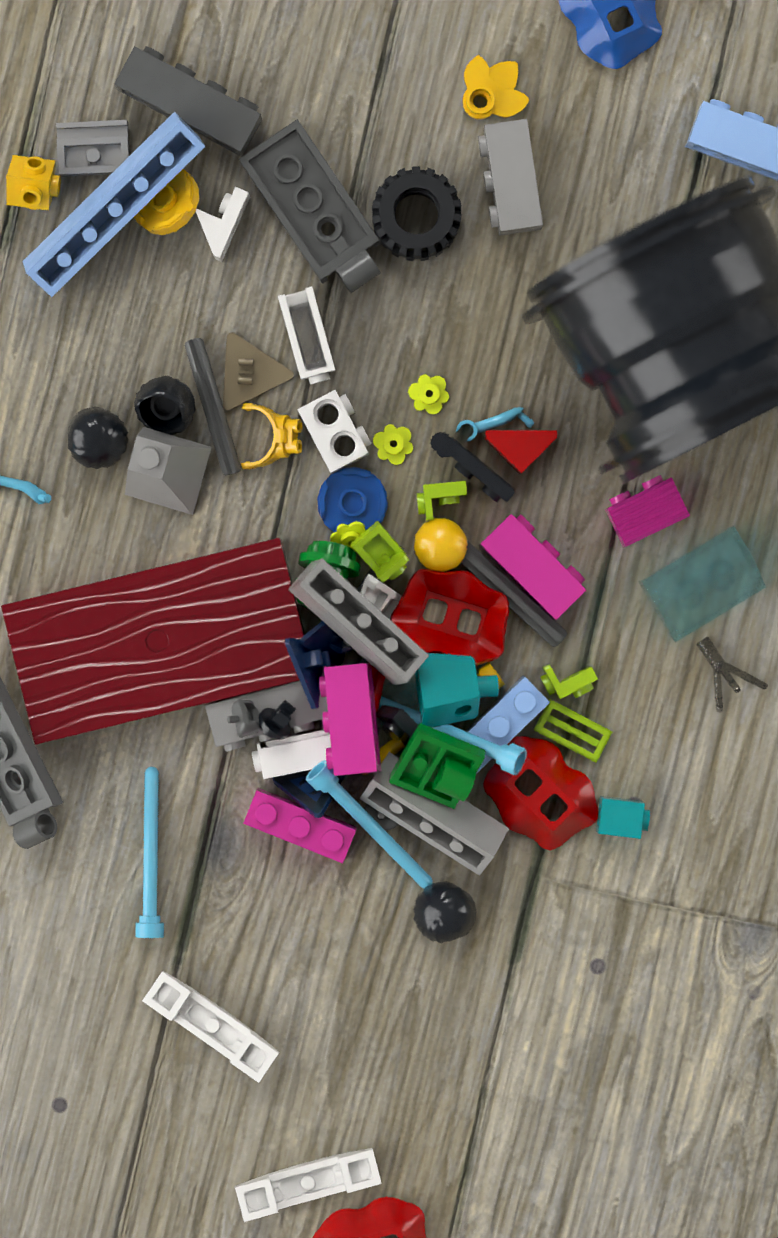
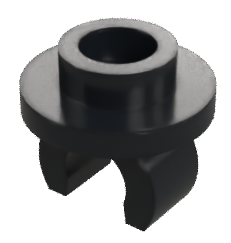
M284 700L276 710L272 708L263 709L258 716L263 733L270 738L285 739L291 732L290 716L296 708Z

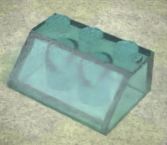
M734 526L724 529L638 581L674 642H677L766 588L753 556Z

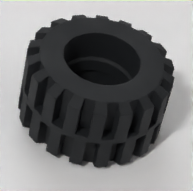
M412 166V170L407 171L403 168L398 170L397 174L393 177L391 175L387 177L382 187L379 186L372 205V222L375 234L379 237L384 248L391 250L392 254L398 258L402 256L408 261H413L414 259L425 261L429 260L431 256L435 255L437 257L443 253L446 247L449 248L459 231L462 216L461 201L458 199L457 190L454 185L451 186L448 183V178L443 174L439 176L435 174V170L430 168L421 170L420 166ZM423 195L435 203L438 210V219L431 230L422 234H411L404 231L398 225L395 212L397 205L405 197Z

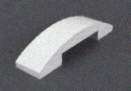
M164 971L161 972L142 1000L170 1021H176L230 1059L231 1064L258 1083L280 1053L230 1013Z
M370 1148L329 1156L275 1171L235 1186L243 1220L246 1222L279 1213L278 1210L343 1191L350 1193L382 1183L373 1149Z

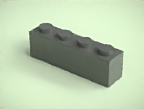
M134 46L114 83L116 89L166 117H170L176 112L194 132L242 157L262 122L261 114L256 112L259 107L243 97H239L238 101L225 95L227 89L216 82L208 80L207 84L202 83L194 78L196 74L194 71L182 64L177 63L174 68L163 62L164 56L150 47L145 46L144 50H141Z

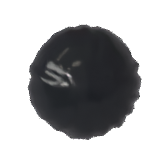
M161 376L143 384L140 391L136 393L134 401L137 418L146 428L170 435L181 433L187 429L193 421V414L196 411L195 399L190 388L184 382L170 376Z
M100 407L82 409L72 418L68 427V449L71 451L72 457L87 468H108L119 461L122 454L126 452L128 430L124 422L119 419V416Z
M451 882L433 883L425 887L415 900L413 909L415 915L413 919L422 935L433 942L443 943L467 935L475 924L476 907L473 898L466 891Z

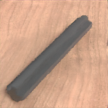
M202 338L188 340L184 346L222 473L225 476L241 471L240 462Z
M467 541L466 555L461 564L483 584L506 595L509 601V608L548 644L552 647L558 646L565 639L567 631Z

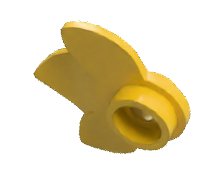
M477 55L469 62L464 71V81L467 90L463 95L462 104L465 112L470 117L482 120L494 114L499 117L508 118L521 112L526 107L529 98L524 93L514 90L518 79L517 62H500L489 68L487 62L480 55ZM477 96L484 97L487 101L486 106L483 108L476 107L473 103L474 98Z

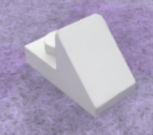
M236 186L232 195L226 193L218 211L223 214L221 219L196 209V214L213 256L220 262L223 261L250 199L249 192Z

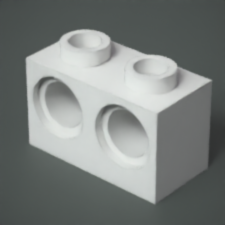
M333 390L297 409L331 474L369 455L366 447L371 445V442L362 425L355 428L350 418V415L354 414L355 411L346 394L339 397L336 390ZM331 405L338 410V419L333 424L326 425L319 421L318 412L323 406ZM340 437H349L355 442V449L349 456H341L334 449L335 442Z

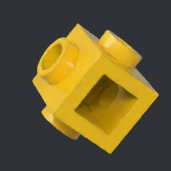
M13 155L6 175V205L26 207L32 210H49L52 198L59 197L61 188V176L55 175V160L42 159L36 156Z

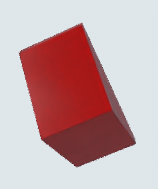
M557 430L485 431V440L519 474L557 438Z

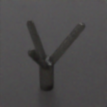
M709 637L696 644L713 668L715 702L718 713L723 711L721 675L736 693H739L741 688L730 673L761 689H767V683L725 662Z

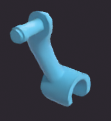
M516 407L474 423L471 420L461 421L456 428V432L463 425H470L474 432L466 441L469 442L476 437L477 433L507 424L516 417L522 420L529 428L532 427L534 421L522 412L523 407Z
M0 475V486L20 490L38 504L49 503L52 499L51 495L46 494L45 491L29 481Z

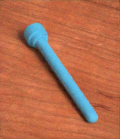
M381 696L379 709L382 705L401 708L418 725L421 723L419 711ZM450 724L432 727L486 750L485 755L496 759V764L501 765V770L510 774L517 775L525 763L527 749L514 743L500 746Z
M326 760L318 763L308 773L306 781L316 791L328 792L420 887L425 889V887L432 885L433 880L431 876L338 783L339 778L334 776L333 769H328Z
M152 766L145 770L143 915H139V922H136L135 937L137 938L164 937V923L160 922L161 916L157 915L159 772L157 768Z

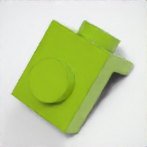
M376 521L351 543L354 550L375 572L377 578L382 583L388 578L390 580L397 578L407 567L405 564L409 561L406 552L379 521Z
M550 664L542 667L545 674L540 677L549 696L556 693L559 699L573 693L575 698H578L593 690L594 687L591 683L598 680L591 666L558 681Z

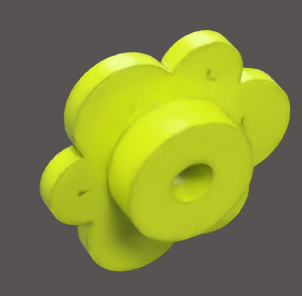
M426 374L421 375L418 383H413L408 389L410 398L415 400L414 408L418 411L425 409L427 413L432 415L439 413L442 403H446L449 399V394L445 391L446 381L441 376L430 378ZM431 391L433 395L431 397H427L426 392Z
M389 424L385 426L384 432H378L373 437V444L379 449L377 452L378 458L381 460L388 459L394 465L403 463L405 454H410L413 451V445L409 442L411 432L406 427L396 429L394 425ZM396 441L397 446L391 447L390 442Z
M352 522L349 525L340 524L337 526V532L331 534L330 542L343 544L354 550L351 543L366 531L365 525L361 522Z

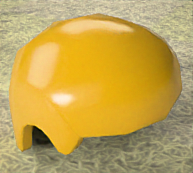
M434 518V520L424 523L415 534V555L427 569L446 572L456 568L465 558L468 545L467 537L461 527L454 521L447 518Z

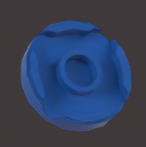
M358 467L342 468L331 474L321 485L317 498L318 512L324 524L333 532H337V526L340 524L349 525L352 522H361L365 525V530L376 521H379L381 524L388 508L387 492L381 481L370 471Z

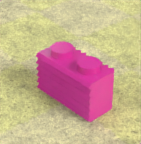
M659 475L642 483L644 491L634 496H631L628 490L609 499L612 506L606 508L605 511L623 548L690 516L672 477L663 481L662 476Z

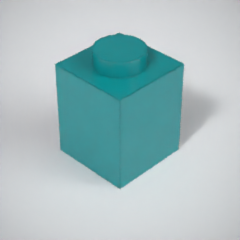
M600 796L596 832L604 835L641 839L642 831H648L650 810H645V803L639 800Z

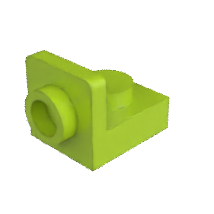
M466 481L423 485V493H416L418 514H425L426 521L434 520L432 499H438L439 505L459 504L460 497L467 496Z

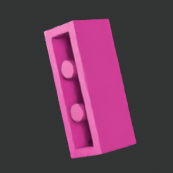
M510 514L479 545L554 620H557L586 591L581 585L585 579L572 565L565 569L557 560L560 553L546 539L540 543L531 534L535 528L521 514L517 518Z
M362 663L324 667V676L319 677V688L321 697H327L328 711L323 712L322 719L324 732L330 733L331 747L326 748L328 769H333L334 776L382 772L372 665Z
M261 788L256 790L243 822L245 825L340 863L344 862L357 828L326 814L321 818H315L298 803Z

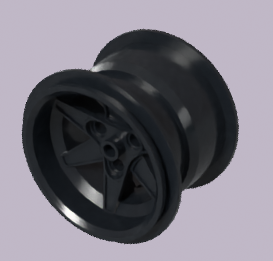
M748 176L707 191L594 248L547 276L527 292L531 303H539L522 315L525 324L535 323L544 319L556 345L577 379L592 391L600 389L615 418L607 440V445L614 459L599 467L601 474L622 465L625 473L619 475L624 484L778 406V238L762 207L777 194L773 186L752 191L756 185L752 177Z

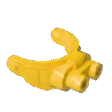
M253 403L243 404L242 410H258L264 413L271 422L274 433L272 447L267 455L256 462L246 461L241 463L243 469H256L257 467L268 466L280 458H288L291 454H300L302 452V442L298 439V433H301L303 429L301 419H291L289 415L277 414L265 406Z

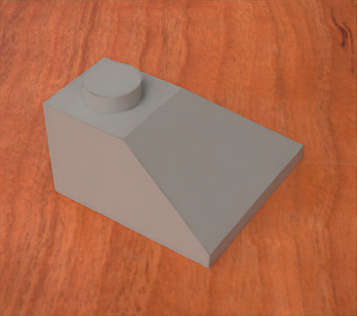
M143 427L136 436L129 462L125 495L193 515L212 447Z

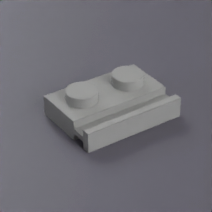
M127 120L56 123L58 175L61 177L112 174L130 156Z

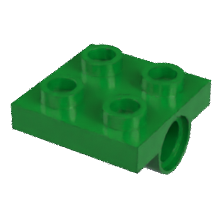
M419 723L391 771L389 783L455 809L459 800L464 802L469 796L475 782L476 772L485 759L486 750Z

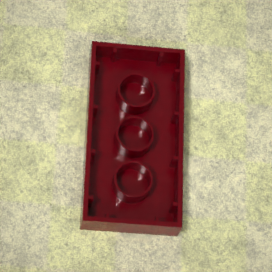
M275 538L1 605L34 744L37 745L299 681L285 646V639H301L305 634L296 597L288 590L292 585V580L282 539Z

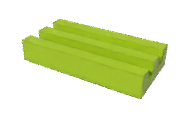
M549 698L548 701L550 703L542 711L533 730L597 763L613 731ZM555 709L603 734L600 741L550 715L551 711ZM546 721L596 747L594 752L592 753L544 728Z

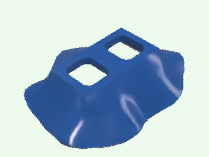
M559 0L562 12L576 27L577 42L582 52L605 67L611 69L622 68L639 54L652 47L662 35V27L656 17L655 0ZM621 7H626L634 23L628 28L615 32L607 19V15Z

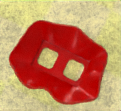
M420 569L410 578L398 605L390 616V620L426 653L471 656L475 660V666L498 659L504 652L509 601L502 592L486 586L468 571L436 572L429 569ZM431 598L447 604V611L441 624H435L423 618L427 601ZM464 609L478 612L481 615L478 630L474 635L457 629L461 611Z
M526 736L514 737L507 745L514 743L527 749L526 760L517 775L510 774L501 770V765L495 763L484 779V790L495 802L505 826L511 831L533 839L545 850H553L562 846L568 839L582 829L593 825L598 819V806L592 782L581 771L567 766L561 751L552 742ZM527 769L533 770L542 779V784L530 796H525L515 786V781ZM553 794H557L567 804V810L555 821L549 820L540 810L541 805Z
M381 1197L360 1209L346 1208L333 1212L312 1238H381L391 1234L396 1235L398 1238H426L425 1216L423 1211L413 1203L393 1197Z

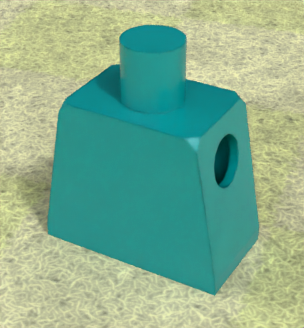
M427 653L429 656L414 673L421 724L431 728L475 719L479 712L480 698L497 697L499 695L497 675L477 676L475 660L471 656Z

